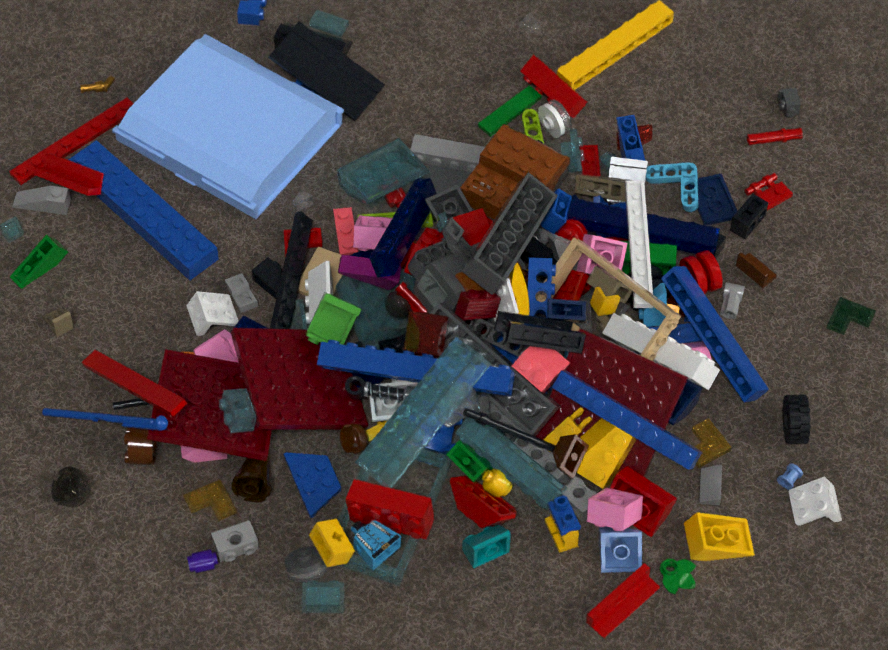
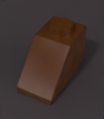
M576 434L560 436L553 451L557 468L570 479H574L589 445Z

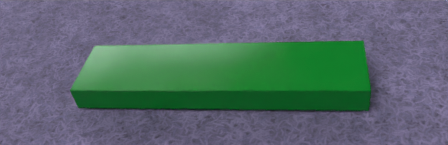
M529 85L480 121L478 127L491 137L503 125H507L541 100L542 95Z

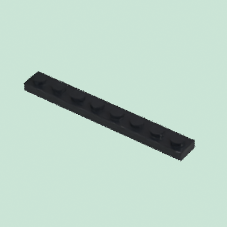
M302 211L295 213L270 329H290L313 220Z

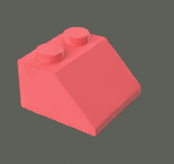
M529 346L513 363L512 367L539 391L545 393L556 381L561 370H565L570 362L555 349Z

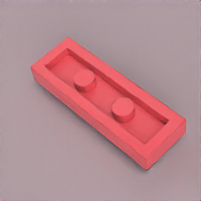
M352 207L333 209L339 254L348 256L359 255L358 248H353L354 219Z

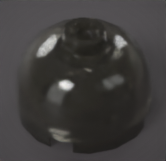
M72 466L64 467L58 472L60 476L57 481L54 480L52 483V499L64 507H78L88 499L91 492V481L82 470Z

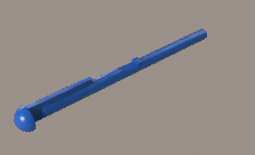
M44 408L42 412L44 416L92 420L94 422L103 420L106 422L123 423L122 426L128 428L163 431L168 426V420L163 415H159L155 419Z

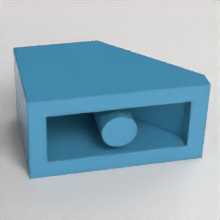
M660 283L653 289V295L667 305L665 283ZM654 307L638 308L639 320L642 319L643 324L647 327L660 326L666 317Z

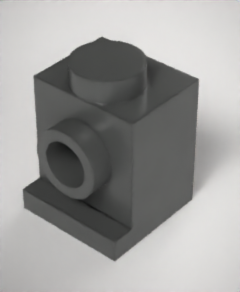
M779 89L777 103H779V109L783 110L784 116L794 117L799 115L801 104L797 89Z

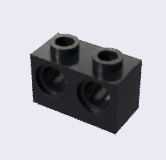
M752 194L732 217L730 231L746 240L766 216L768 202Z

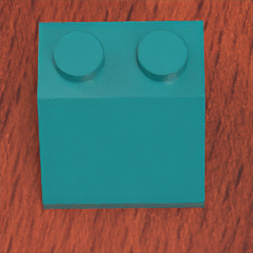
M498 524L494 527H487L476 535L467 536L462 541V550L473 569L509 553L511 533Z

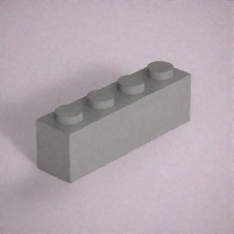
M415 134L410 149V161L418 165L428 164L472 173L479 164L480 153L485 147Z

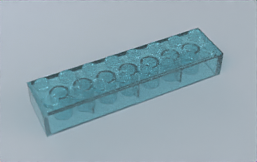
M455 337L363 453L360 454L355 463L381 485L392 488L491 364L478 352Z

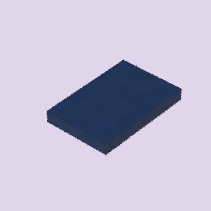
M722 174L698 178L699 205L697 210L703 225L708 226L731 221L737 212V208ZM692 184L687 185L689 190L695 187Z

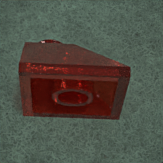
M409 311L404 350L430 355H443L448 316Z

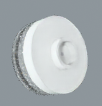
M550 100L539 107L538 115L541 124L554 138H559L571 130V119L560 102Z

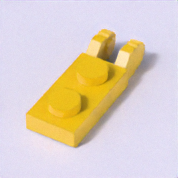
M580 407L543 440L557 445L560 436L574 434L578 436L592 421V418L590 416L586 417L578 426L574 420L584 412V409Z

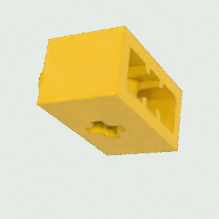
M337 519L316 522L309 534L327 567L347 564L355 552L353 545L350 543Z

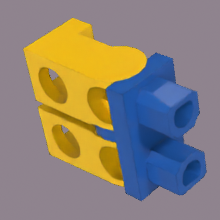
M567 496L557 497L554 501L548 502L547 506L550 511V517L545 518L544 521L560 553L578 547V530L581 529V526Z

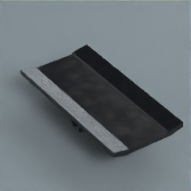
M300 21L268 56L269 59L309 87L310 90H313L315 94L343 108V113L354 121L360 117L385 85Z

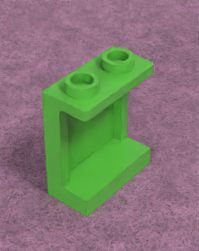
M324 292L305 333L309 337L308 340L317 345L319 342H328V340L339 341V344L344 345L356 317L360 314L361 308Z

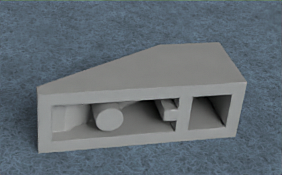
M46 186L19 191L16 193L12 208L67 215L71 202L69 188Z

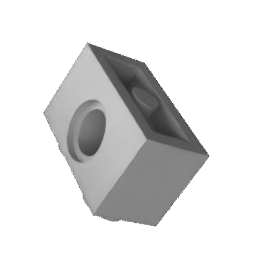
M250 520L211 533L212 543L220 562H230L236 559L237 556L243 554L251 555L259 549L258 539Z

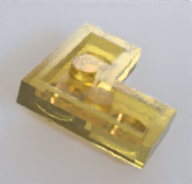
M709 418L692 427V432L701 442L694 446L702 451L695 464L697 468L731 451L730 444Z
M221 480L183 495L191 513L211 506L218 521L237 514Z

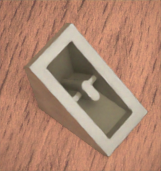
M58 308L42 316L56 337L74 329L71 314L68 310Z

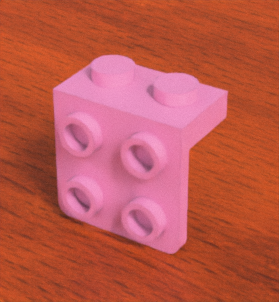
M225 329L194 349L195 355L239 363L231 333Z

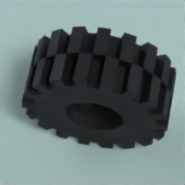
M806 394L785 395L782 406L786 444H808L811 429L808 397Z

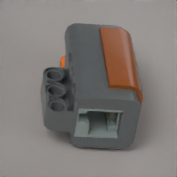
M446 240L418 250L408 264L409 271L416 279L413 291L429 314L438 303H445L455 312L461 291L467 292L469 289L476 291L484 290L483 287L462 272L464 266L452 253ZM476 243L471 247L475 250L479 243ZM519 258L517 263L520 269L527 270L525 263Z

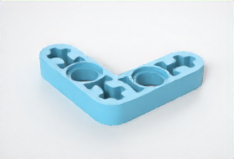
M676 163L647 167L645 179L647 182L653 184L681 182L683 209L687 212H693L698 208V172L695 164ZM670 170L676 172L673 176H667L666 173ZM688 184L695 186L692 190L685 189V186ZM688 196L692 198V204L690 205L688 204Z

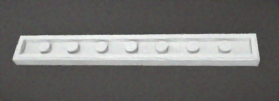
M625 180L631 278L653 294L644 181ZM632 291L634 308H653L651 304Z

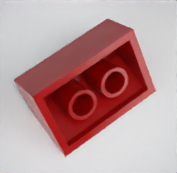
M628 466L616 474L610 486V489L643 496L642 518L634 523L633 526L650 537L655 534L668 517L677 499Z

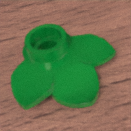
M674 559L664 560L660 565V573L664 576L663 585L665 589L672 594H676L679 587L682 589L695 588V580L690 573L696 568V565L687 559L678 561ZM671 567L674 571H668L666 568Z

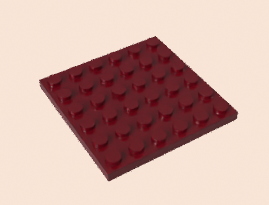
M232 329L231 336L257 429L341 430L344 425L360 424L363 428H367L368 422L361 399H351L345 389L346 380L353 376V373L319 367L317 360L321 342L318 345L308 340L309 337L305 334L307 330ZM356 384L352 385L350 390L358 391Z
M580 328L578 332L586 334L582 353L569 352L566 359L570 364L564 371L570 372L666 430L689 377ZM553 389L550 397L561 407L535 437L542 440L545 439L580 407L584 409V412L574 420L579 426L589 416L592 418V421L578 435L579 438L597 423L601 417ZM636 439L618 472L628 466L645 477L656 450Z
M165 349L158 384L184 398L187 404L174 417L153 406L151 418L156 419L159 415H163L168 420V426L163 431L148 430L147 439L267 461L272 429H257L239 363Z

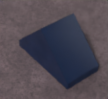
M547 299V318L570 322L586 321V301Z

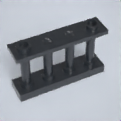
M498 311L494 327L495 331L507 332L505 337L507 343L582 353L586 337L584 332L571 331L573 323L570 321Z

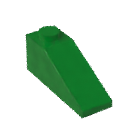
M45 235L12 273L10 278L22 289L57 266L68 251L58 240Z

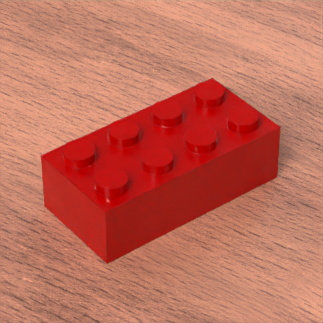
M357 479L353 480L346 496L350 521L354 523L359 521L362 524L368 525L371 521L376 520L398 534L402 533L410 535L415 539L422 538L427 540L434 522L431 498Z

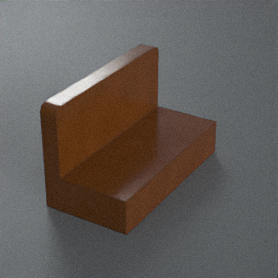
M742 252L738 254L736 266L762 288L776 279L777 275L750 252L746 255Z

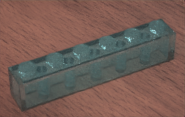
M469 417L465 419L457 430L456 434L460 436L459 438L463 443L472 446L476 454L485 457L494 469L503 472L507 480L516 483L525 495L534 498L537 505L541 508L549 510L548 502L562 496L567 490L565 485L499 430L488 425L482 426L476 423V420Z

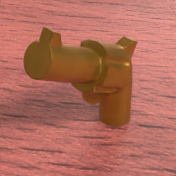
M109 76L104 83L103 81H98L95 84L81 85V93L86 91L107 92L115 78Z

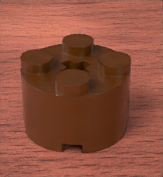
M127 427V433L124 436V443L128 445L127 451H125V463L135 465L155 464L156 457H153V453H155V448H157V441L147 439L148 429Z

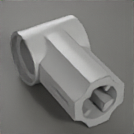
M726 282L720 313L722 317L736 319L745 286Z

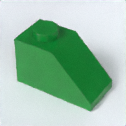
M461 440L446 454L473 482H481L484 473L494 468L480 452Z

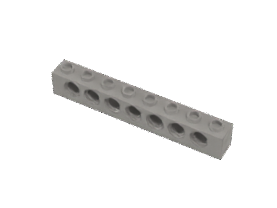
M489 400L490 418L523 431ZM488 426V436L492 437L490 432L493 428ZM496 437L493 438L508 455L555 498L563 495L567 496L576 517L580 521H584L587 518L588 499L597 493L594 490H590L581 478L574 476V479H570L556 466L552 452H548L519 438H516L511 446L504 448Z

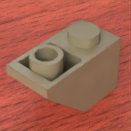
M596 265L586 281L594 288L600 287L605 296L619 295V302L625 304L632 293L630 288L605 269Z

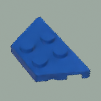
M283 453L310 518H313L322 507H325L330 502L332 497H335L341 491V486L328 456Z

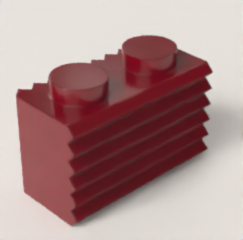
M469 289L467 292L461 291L455 314L463 321L496 318L501 298L496 293L491 295L485 289L483 291Z

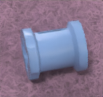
M792 463L786 467L785 473L777 478V482L787 490L794 487L793 483L803 476L802 470Z

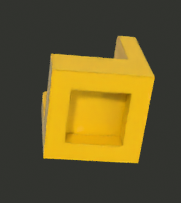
M595 287L590 304L598 316L610 315L616 312L620 296H605L600 287Z

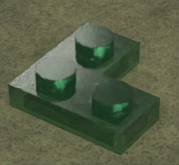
M840 297L827 324V329L845 335L851 321L869 328L876 310Z

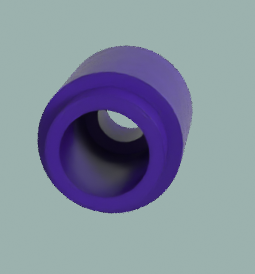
M211 549L195 552L191 556H187L190 572L200 573L215 569L214 565L218 564L216 552L212 553Z

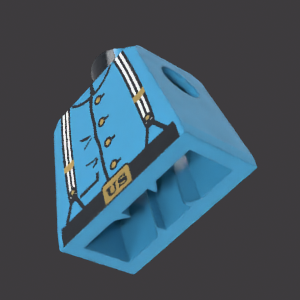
M376 520L371 521L366 527L357 521L351 527V531L355 534L353 547L372 570L376 569L401 547V536Z

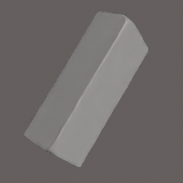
M722 465L701 468L699 504L720 505Z

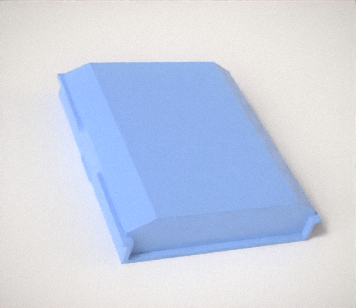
M205 34L202 38L195 40L128 109L120 125H116L112 132L115 133L117 141L172 171L177 177L191 185L202 188L257 219L342 125L344 109L297 83L287 80Z

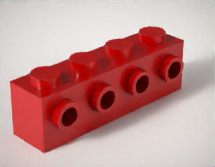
M535 55L520 70L525 75L523 79L530 85L534 83L536 85L534 89L542 96L545 93L548 96L546 100L553 106L557 104L560 107L558 111L565 117L568 115L572 118L576 117L588 103Z

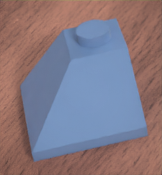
M599 527L601 573L635 572L642 566V531L631 528L623 531H614L611 527Z

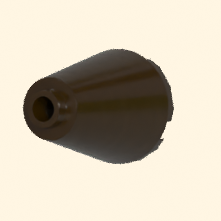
M269 452L267 461L246 458L231 483V489L237 497L240 495L246 497L244 501L259 503L265 501L266 497L270 496L271 463Z

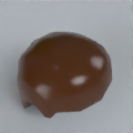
M360 424L344 425L340 430L341 446L346 453L357 454L363 452L368 445V435L365 428Z

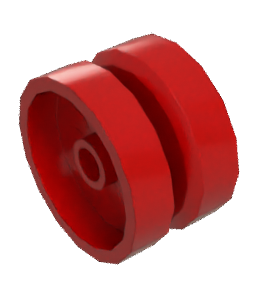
M709 250L698 252L695 257L688 256L680 260L679 266L687 267L704 294L707 291L713 292L722 287L723 279L720 266Z

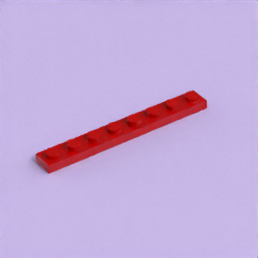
M128 97L10 170V175L20 185L35 177V168L46 167L49 153L62 158L67 157L121 123L126 112L134 103Z

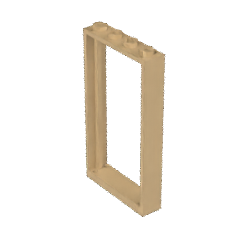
M573 238L556 263V274L552 276L551 282L555 283V294L584 253L666 316L640 354L653 361L660 347L666 343L671 331L677 327L681 315L585 242ZM542 294L535 297L539 302L546 300V297ZM572 322L571 331H579L580 327Z

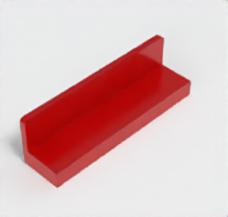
M52 153L48 154L46 167L35 168L34 172L35 176L87 196L101 194L104 173Z
M644 563L587 614L586 623L603 638L609 635L660 589V586L649 577L650 567Z

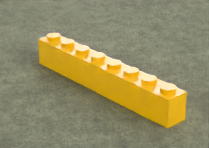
M660 0L650 4L647 9L637 13L634 18L624 22L621 27L611 31L608 36L599 39L596 44L586 48L583 53L573 57L567 64L560 66L557 70V75L576 90L673 22L674 12Z

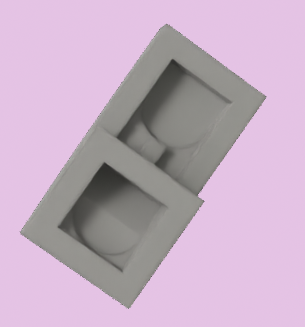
M242 273L225 279L226 286L241 313L258 307V302Z

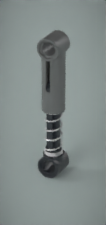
M351 376L345 383L348 396L354 400L369 396L372 398L380 397L381 400L388 398L390 401L392 399L398 400V402L403 401L408 406L418 407L430 404L436 406V410L463 414L465 408L470 409L473 404L472 397L466 392L453 393L407 386L405 389H400L398 386L393 388L389 387V385H373L359 376ZM358 384L361 387L358 391L350 390L351 386ZM461 400H465L468 402V405L461 408L458 406V403Z

